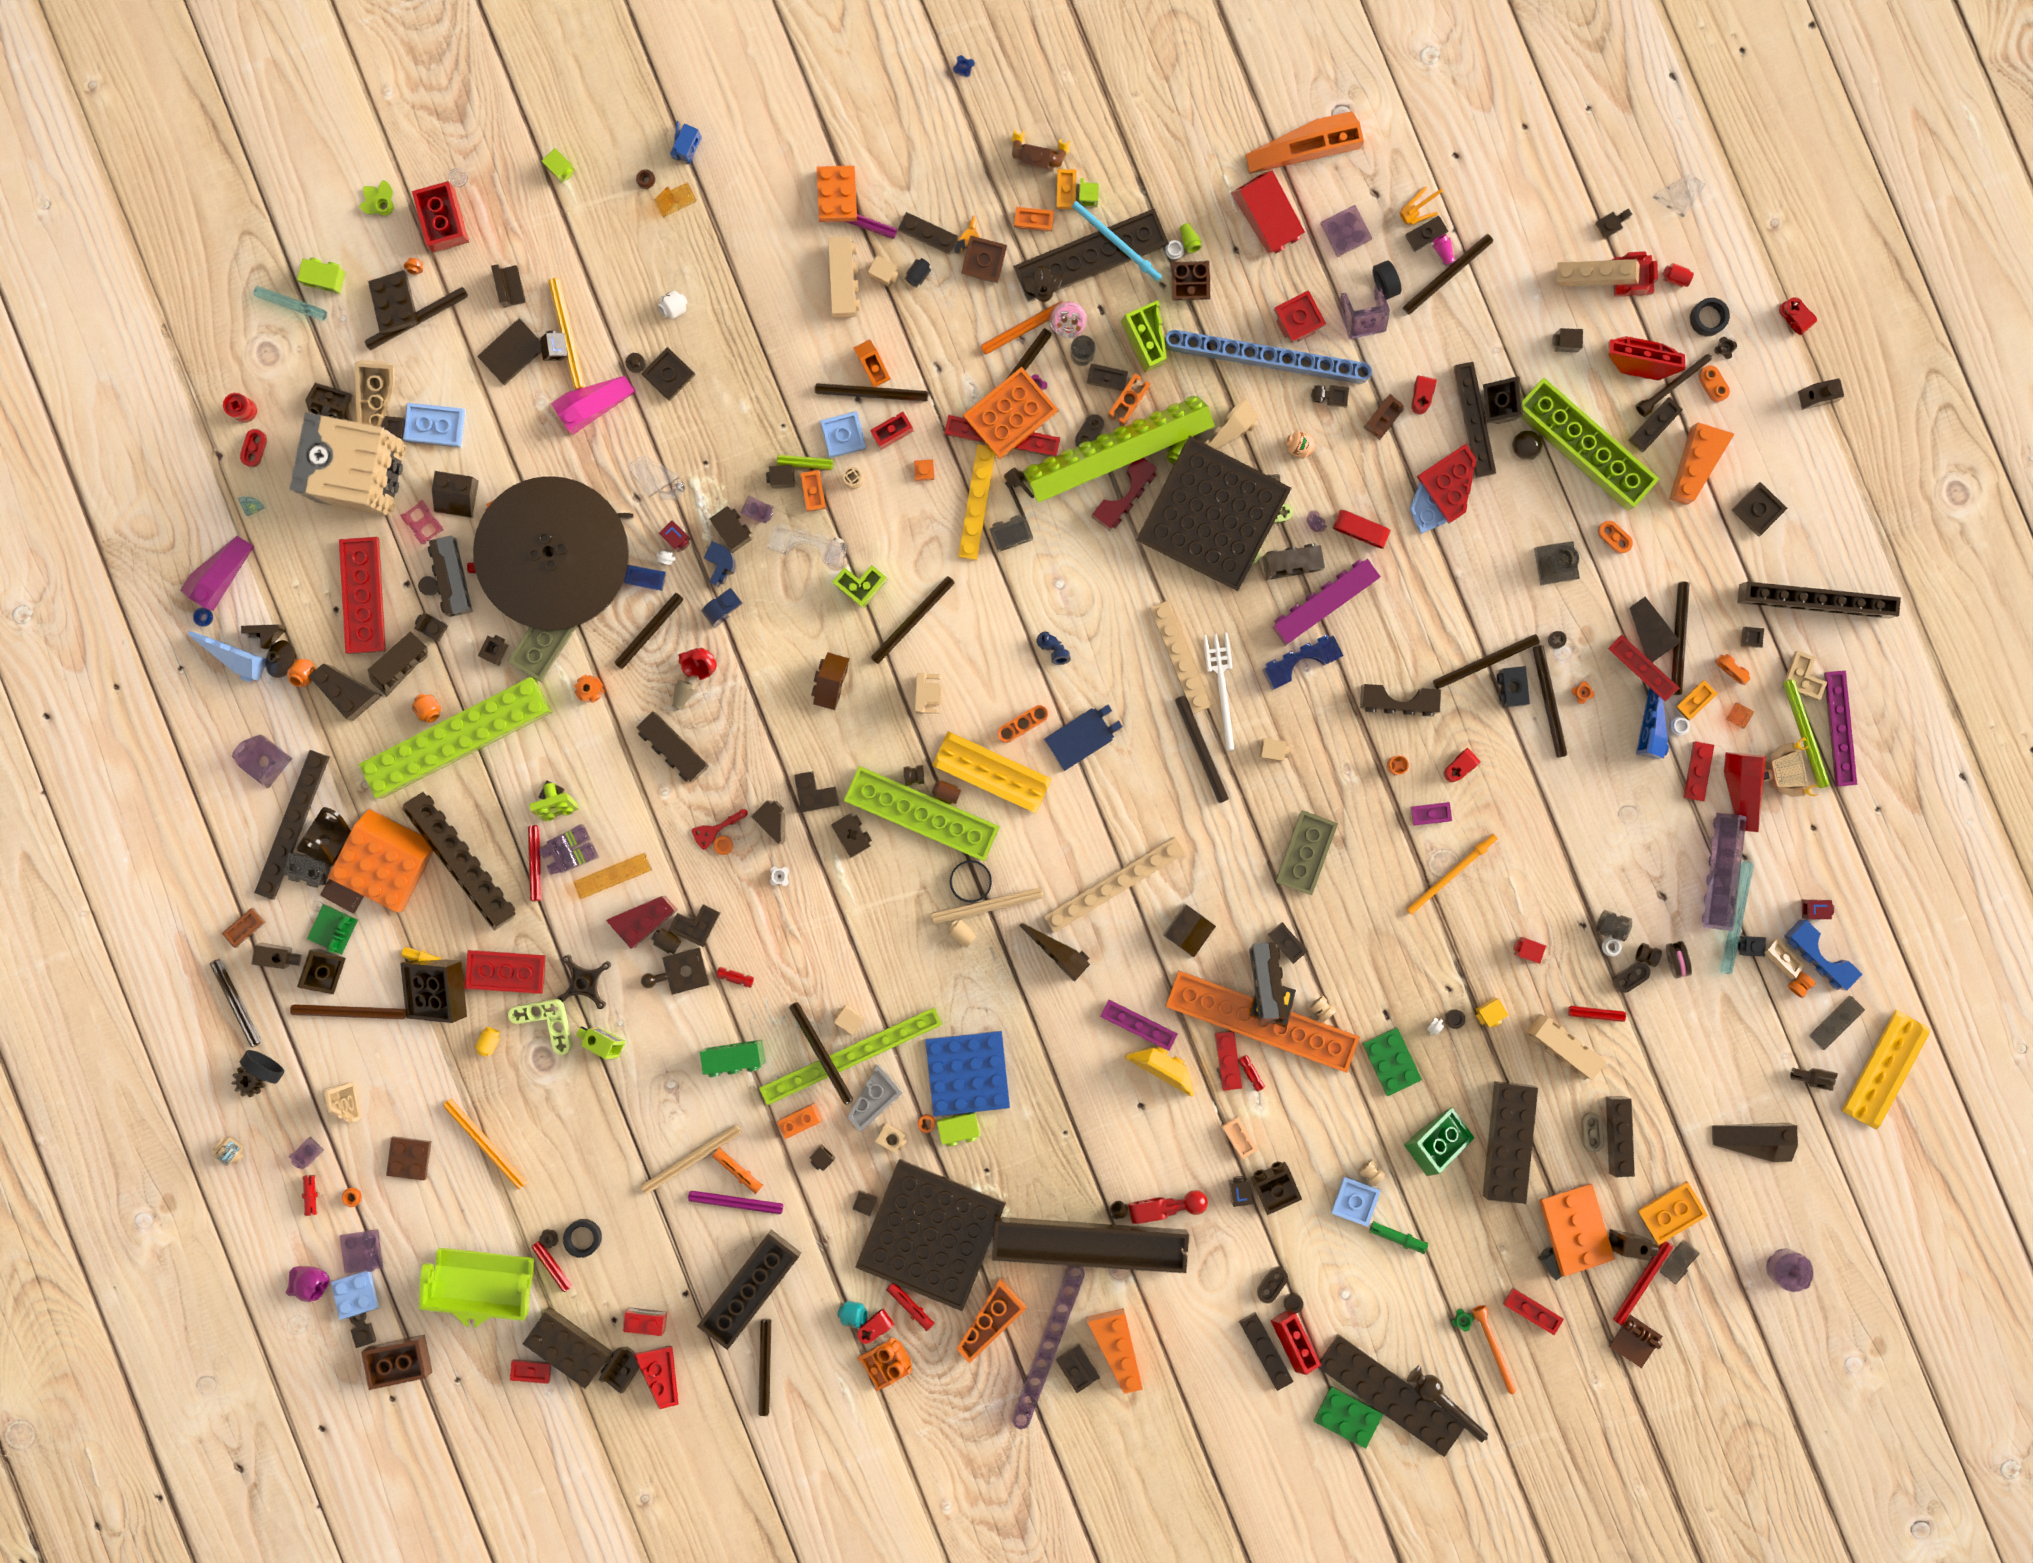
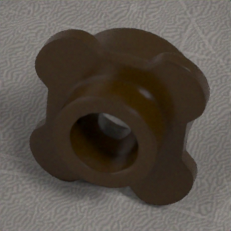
M1721 337L1719 339L1720 343L1715 347L1714 351L1716 354L1723 355L1725 359H1730L1732 353L1737 348V343L1726 337Z

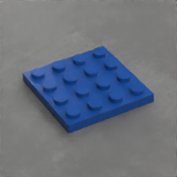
M1002 1031L925 1039L933 1116L1010 1108Z

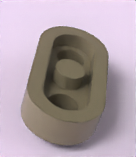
M1586 1113L1581 1119L1583 1145L1591 1152H1598L1604 1146L1602 1119L1595 1113ZM1590 1119H1593L1592 1125H1588ZM1594 1138L1595 1143L1590 1145V1139Z

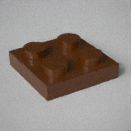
M970 235L961 274L998 284L1007 245Z
M391 1137L386 1176L426 1180L431 1141Z

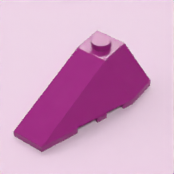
M236 536L193 571L180 591L200 606L214 611L254 546Z

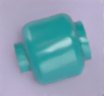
M846 1301L843 1306L839 1307L838 1318H840L843 1326L859 1328L862 1324L866 1323L868 1310L865 1309L863 1303Z

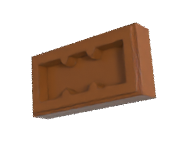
M251 908L228 927L222 935L234 948H237L266 922L254 908Z

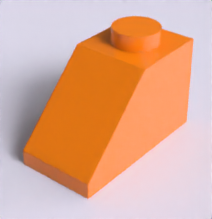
M870 339L853 348L873 387H877L891 379L877 349Z

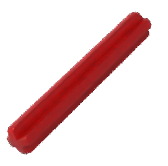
M532 825L528 826L530 900L540 901L542 898L539 826Z

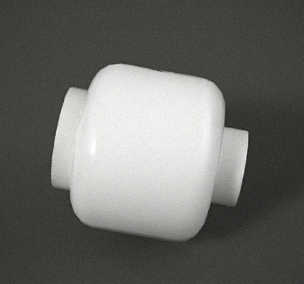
M671 291L660 297L658 309L664 318L675 319L686 312L687 300L683 294Z

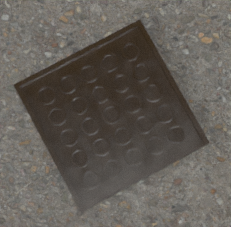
M1188 436L1136 541L1239 591L1292 488Z
M899 1159L855 1268L963 1311L993 1237L994 1217H1001L1006 1202Z

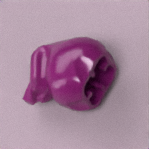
M297 1266L289 1272V1285L285 1293L290 1297L296 1296L297 1299L303 1302L316 1301L328 1287L330 1278L320 1268Z

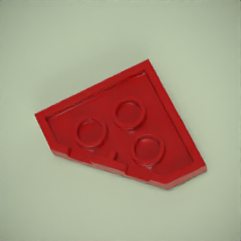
M1467 444L1417 476L1448 524L1467 511V502L1477 460Z

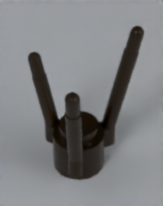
M1014 467L1004 475V478L1007 480L1005 485L1008 487L1021 516L1025 517V513L1012 486L1016 488L1020 485L1031 498H1034V495L1023 483V481H1026L1023 472L1018 471Z

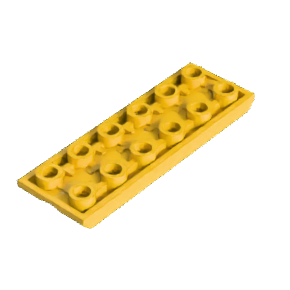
M949 731L932 764L933 767L1033 813H1037L1052 780L1039 772Z
M1895 1009L1841 1111L1877 1130L1881 1126L1930 1034V1028Z

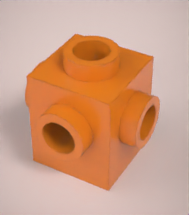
M583 675L577 679L578 683L574 685L576 688L574 692L578 699L587 703L596 702L601 698L600 695L605 693L600 679L591 675ZM589 685L590 690L586 692L584 688Z

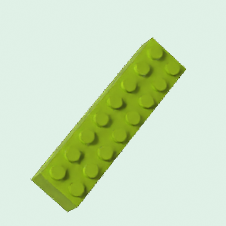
M1544 377L1522 400L1524 415L1521 418L1627 511L1635 508L1658 482L1659 478Z

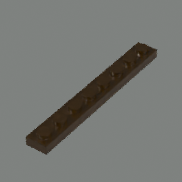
M309 750L258 881L255 894L275 900L330 756Z

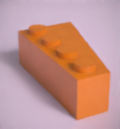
M1699 422L1691 426L1669 497L1670 500L1686 505L1695 501L1735 433Z
M1002 1278L996 1284L957 1347L958 1352L969 1364L1028 1307Z

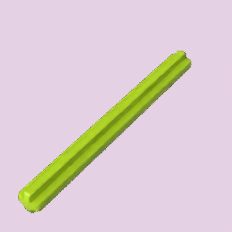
M1793 679L1783 682V686L1801 738H1806L1803 741L1804 747L1809 745L1806 753L1819 788L1828 787L1830 783L1795 681Z

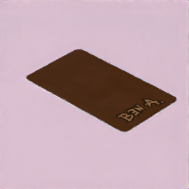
M331 879L327 881L320 894L322 897L353 914L364 897Z

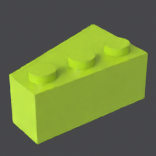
M1159 300L1125 314L1120 321L1145 373L1162 366L1167 359L1164 335H1162Z

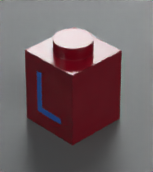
M673 520L659 532L677 552L685 550L690 544L691 538Z
M1802 899V919H1832L1835 910L1832 900Z

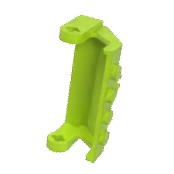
M438 1248L436 1251L435 1269L434 1265L430 1263H424L421 1269L419 1310L452 1313L466 1327L470 1324L468 1320L473 1319L475 1321L474 1328L491 1317L524 1321L529 1313L534 1258Z

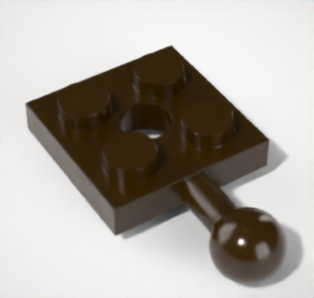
M701 948L662 957L666 972L655 976L651 973H646L641 978L642 986L647 989L654 987L658 982L668 980L672 995L710 985ZM685 965L691 968V974L688 977L681 974V968Z

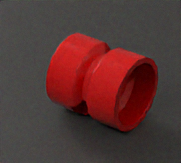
M231 393L223 401L225 413L240 422H250L257 415L256 404L240 393Z

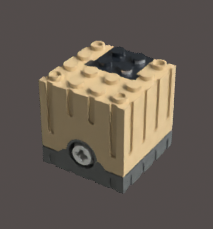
M305 413L289 490L301 494L316 503L391 517V512L395 509L394 497L399 490L398 477L403 470L401 462L406 454V442L389 431L384 430L383 427Z

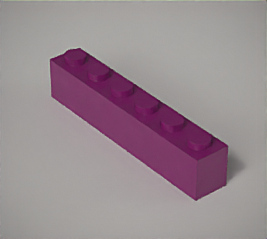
M1368 558L1364 561L1359 559L1352 564L1353 569L1348 573L1344 570L1336 576L1338 580L1334 583L1329 581L1320 587L1322 591L1317 595L1313 592L1306 597L1305 600L1307 602L1302 606L1298 603L1290 609L1291 614L1288 616L1281 615L1274 620L1276 624L1272 628L1285 646L1381 577Z

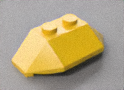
M1151 1046L1125 1054V1059L1193 1097L1194 1092L1188 1069L1184 1065L1185 1061L1181 1058L1168 1056V1051L1160 1046L1157 1049Z

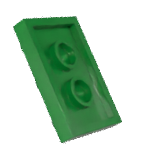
M1397 1027L1362 1043L1386 1096H1390L1422 1081Z
M1330 1386L1313 1421L1366 1449L1383 1413Z

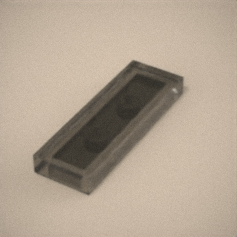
M1848 996L1809 1037L1822 1050H1825L1865 1009L1852 996Z

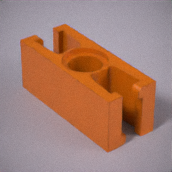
M1137 374L1133 375L1108 413V417L1114 421L1116 418L1114 417L1115 412L1119 407L1126 410L1127 413L1124 419L1119 418V425L1125 426L1151 383L1146 381L1142 385L1143 389L1139 394L1131 390L1134 383H1137L1141 378ZM1130 396L1134 399V403L1126 404L1124 398Z

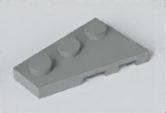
M879 1064L876 1065L863 1092L847 1117L859 1132H862L903 1094L902 1090Z

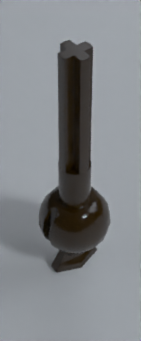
M1419 1365L1410 1372L1406 1381L1417 1384L1416 1391L1421 1399L1427 1402L1436 1401L1481 1443L1488 1439V1433L1443 1393V1384L1439 1378L1433 1375L1424 1376Z

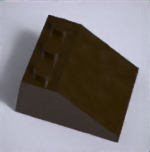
M445 959L400 963L407 1019L454 1023L467 1017L462 961Z

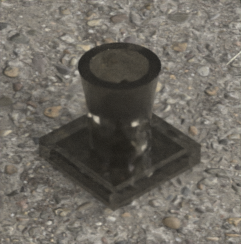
M1574 541L1534 548L1540 586L1580 579L1578 570L1579 554L1574 547Z

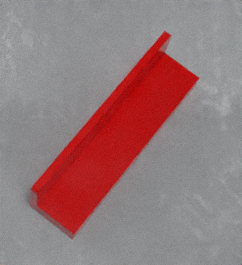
M1623 635L1608 648L1665 702L1680 689Z

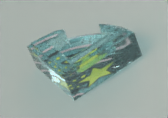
M246 496L238 498L246 516H250L265 508L255 498Z

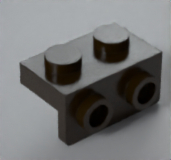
M629 1347L617 1348L613 1352L609 1364L602 1369L598 1380L600 1382H607L620 1394L624 1393L640 1369L633 1355L635 1352Z

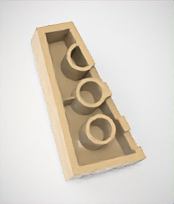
M1539 1014L1526 1031L1530 1035L1529 1039L1537 1045L1540 1043L1546 1047L1545 1051L1551 1056L1557 1055L1560 1057V1062L1570 1069L1572 1066L1576 1069L1575 1074L1582 1079L1594 1080L1606 1061L1587 1046L1581 1045V1041L1566 1034L1567 1030L1554 1023V1020L1550 1017Z

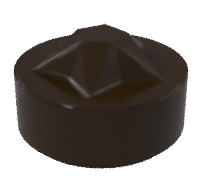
M631 353L627 356L625 364L631 372L640 373L644 370L646 362L639 353Z

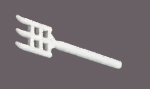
M1225 632L1224 648H1219L1217 634H1214L1215 649H1209L1207 636L1204 635L1207 672L1213 670L1218 674V688L1226 748L1228 751H1233V735L1226 683L1223 674L1227 668H1233L1228 634ZM1220 652H1226V656H1220ZM1210 653H1215L1216 657L1210 658ZM1227 660V664L1222 665L1221 661ZM1211 662H1217V666H1211Z

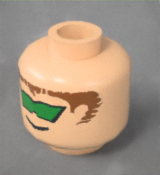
M1300 431L1289 435L1285 442L1288 453L1301 459L1311 456L1315 448L1313 437Z

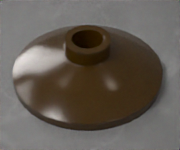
M280 640L270 647L265 665L267 672L272 677H284L287 675V670L294 663L295 650L290 642Z

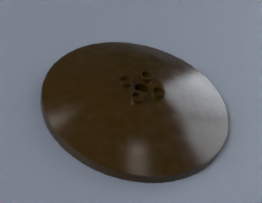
M543 476L513 485L501 493L489 505L476 530L473 561L476 575L483 591L493 605L503 614L528 627L541 630H563L589 622L601 614L613 602L626 578L629 565V544L620 517L601 494L573 479ZM550 546L554 549V554L551 557H546L544 549Z

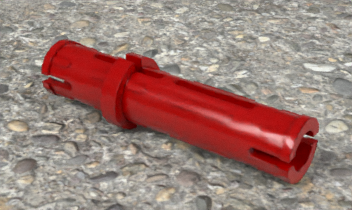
M891 1283L887 1287L886 1291L911 1315L910 1318L912 1320L915 1319L926 1332L935 1324L923 1312L924 1309L919 1307L898 1285Z

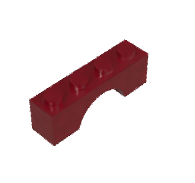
M1144 457L1132 462L1126 471L1131 484L1128 494L1116 501L1103 499L1093 512L1092 518L1108 531L1112 527L1116 529L1122 521L1120 519L1124 512L1128 514L1134 506L1132 501L1135 498L1139 499L1145 492L1143 487L1146 483L1151 484L1156 478L1157 474L1155 472L1157 467Z

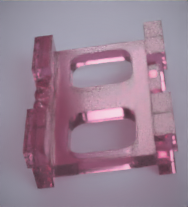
M420 500L419 504L400 516L413 530L418 541L421 544H426L427 541L443 531L444 528L429 512L430 509L423 500ZM417 508H420L424 513V517L415 522L410 514ZM431 523L435 528V532L426 537L422 532V528Z

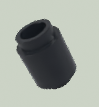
M923 258L920 260L915 259L906 272L907 276L904 279L917 288L931 272L929 268L930 263Z

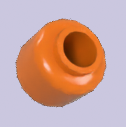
M308 659L295 660L287 670L289 682L296 687L308 686L312 681L309 675L316 670L314 663Z
M420 694L415 697L412 710L421 722L431 723L439 718L441 706L433 695Z

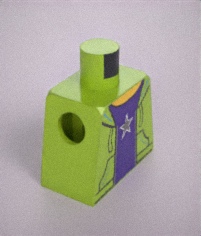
M581 1026L576 1034L577 1037L583 1039L582 1047L604 1059L618 1058L626 1042L601 1028L587 1029Z

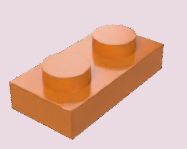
M1016 207L1014 228L1052 232L1054 211Z
M820 470L800 473L807 512L826 509Z

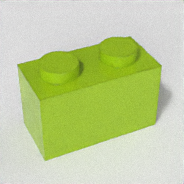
M312 257L309 260L302 258L297 278L298 282L303 286L338 294L341 293L346 272L340 268L339 264L334 262H328V264L321 263V260Z
M976 1112L937 1120L942 1145L947 1144V1147L957 1145L958 1141L961 1140L966 1142L976 1141L977 1137L980 1136Z

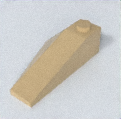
M375 360L355 362L357 423L382 427L395 385L393 364Z
M1244 397L1227 415L1224 423L1218 426L1212 437L1205 444L1219 450L1244 435L1247 430L1251 432L1258 424L1256 422L1258 414Z
M353 1082L324 1089L323 1098L328 1112L350 1123L361 1120Z

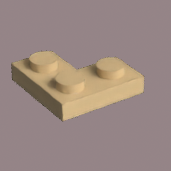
M1795 651L1784 681L1793 679L1799 694L1815 700H1821L1827 682L1810 676L1816 657Z

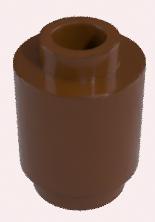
M940 780V783L935 782L932 793L935 794V799L948 804H956L961 792L960 789H957V786Z

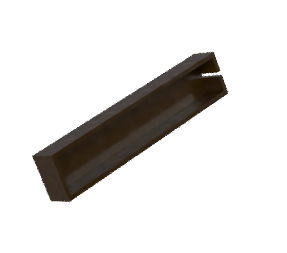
M994 1217L992 1261L1186 1273L1188 1258L1186 1252H1188L1189 1233L1187 1229Z

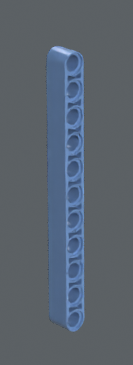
M1171 330L1165 338L1166 348L1174 352L1363 384L1372 373L1370 365L1363 362L1192 332ZM1176 337L1179 342L1171 344L1169 338ZM1188 341H1196L1197 347H1190ZM1212 343L1216 346V350L1210 351L1206 345ZM1233 347L1235 353L1228 354L1225 348ZM1251 350L1254 356L1247 357L1244 351ZM1269 353L1272 356V360H1265L1263 354ZM1282 357H1289L1291 359V363L1285 364L1282 361ZM1301 360H1307L1310 366L1303 367ZM1320 363L1327 364L1329 370H1322L1320 368ZM1338 367H1345L1347 369V373H1340ZM1357 370H1364L1366 377H1360Z

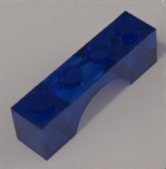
M1324 635L1317 639L1318 643L1312 646L1308 643L1300 647L1301 651L1294 654L1291 651L1283 655L1284 659L1279 662L1274 659L1266 663V668L1262 671L1271 689L1274 690L1291 682L1292 670L1295 664L1302 659H1314L1324 666L1343 657L1344 655L1334 635L1331 637Z

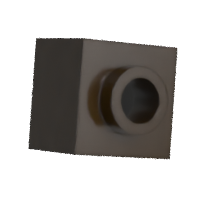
M822 1144L810 1156L812 1160L810 1163L817 1170L821 1169L824 1171L836 1157Z

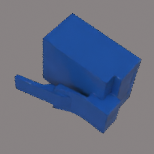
M677 121L675 142L670 155L677 161L682 160L690 164L702 137L698 129L685 123L679 133L680 123Z

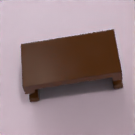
M1389 394L1364 428L1381 440L1404 410V405L1394 398L1393 395Z

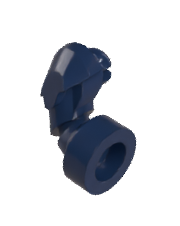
M1047 631L1038 635L1036 642L1042 650H1054L1051 653L1053 664L1063 665L1071 661L1070 652L1064 648L1063 644L1061 645L1062 642L1057 637L1049 634Z

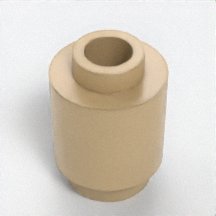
M954 920L948 927V930H950L948 935L966 948L976 938L974 931L962 920L958 922Z

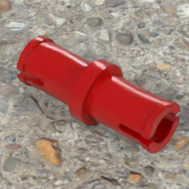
M305 1175L302 1176L304 1215L311 1216V1213L316 1215V1197H318V1192L315 1190V1175H309V1177Z

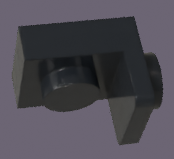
M1740 936L1737 944L1738 951H1740L1739 955L1765 957L1766 938Z

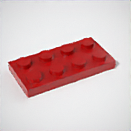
M468 950L465 989L543 994L546 955Z

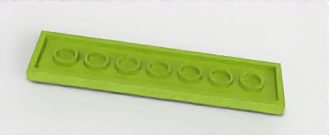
M861 766L858 767L844 799L847 803L984 862L1000 828L996 824Z

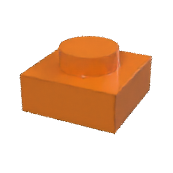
M933 459L915 460V481L934 480Z

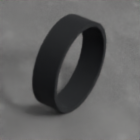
M968 860L961 862L953 869L950 875V888L953 894L964 902L973 903L982 900L989 893L992 886L990 871L984 864L978 861ZM977 863L987 871L990 884L987 892L981 898L966 900L958 896L954 891L952 877L955 870L962 864Z
M247 1050L240 1060L241 1066L246 1071L269 1083H278L285 1072L276 1061L254 1050Z

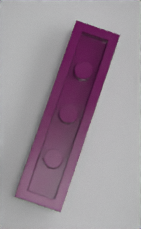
M1108 999L1100 1017L1170 1051L1178 1033Z

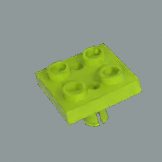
M554 783L543 786L546 799L529 804L530 811L542 821H551L556 816H567L572 814L573 811L579 810L577 802L566 792L557 795Z

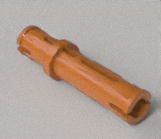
M718 1148L712 1155V1158L719 1162L739 1180L740 1184L743 1183L754 1194L763 1186L751 1175L749 1170L746 1171L721 1148Z

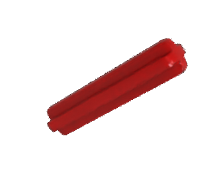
M1569 1006L1568 1015L1571 1017L1619 1022L1626 1021V1012L1578 1006Z
M539 1241L533 1244L532 1250L561 1291L566 1292L570 1289L572 1284L548 1250Z

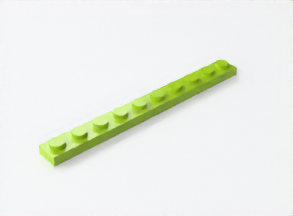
M935 1007L837 1051L829 1055L837 1071L841 1072L942 1025V1022ZM818 1060L761 1086L759 1089L766 1104L770 1105L828 1078V1075Z

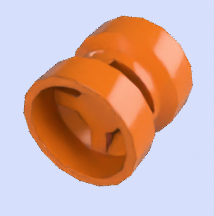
M1404 756L1391 757L1387 762V770L1393 775L1404 774L1409 768V762Z
M1801 971L1796 980L1791 981L1787 987L1798 997L1804 998L1807 995V990L1812 989L1816 983L1811 977Z

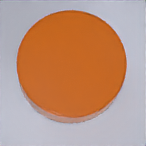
M719 836L714 841V850L720 855L729 854L733 849V841L728 836Z

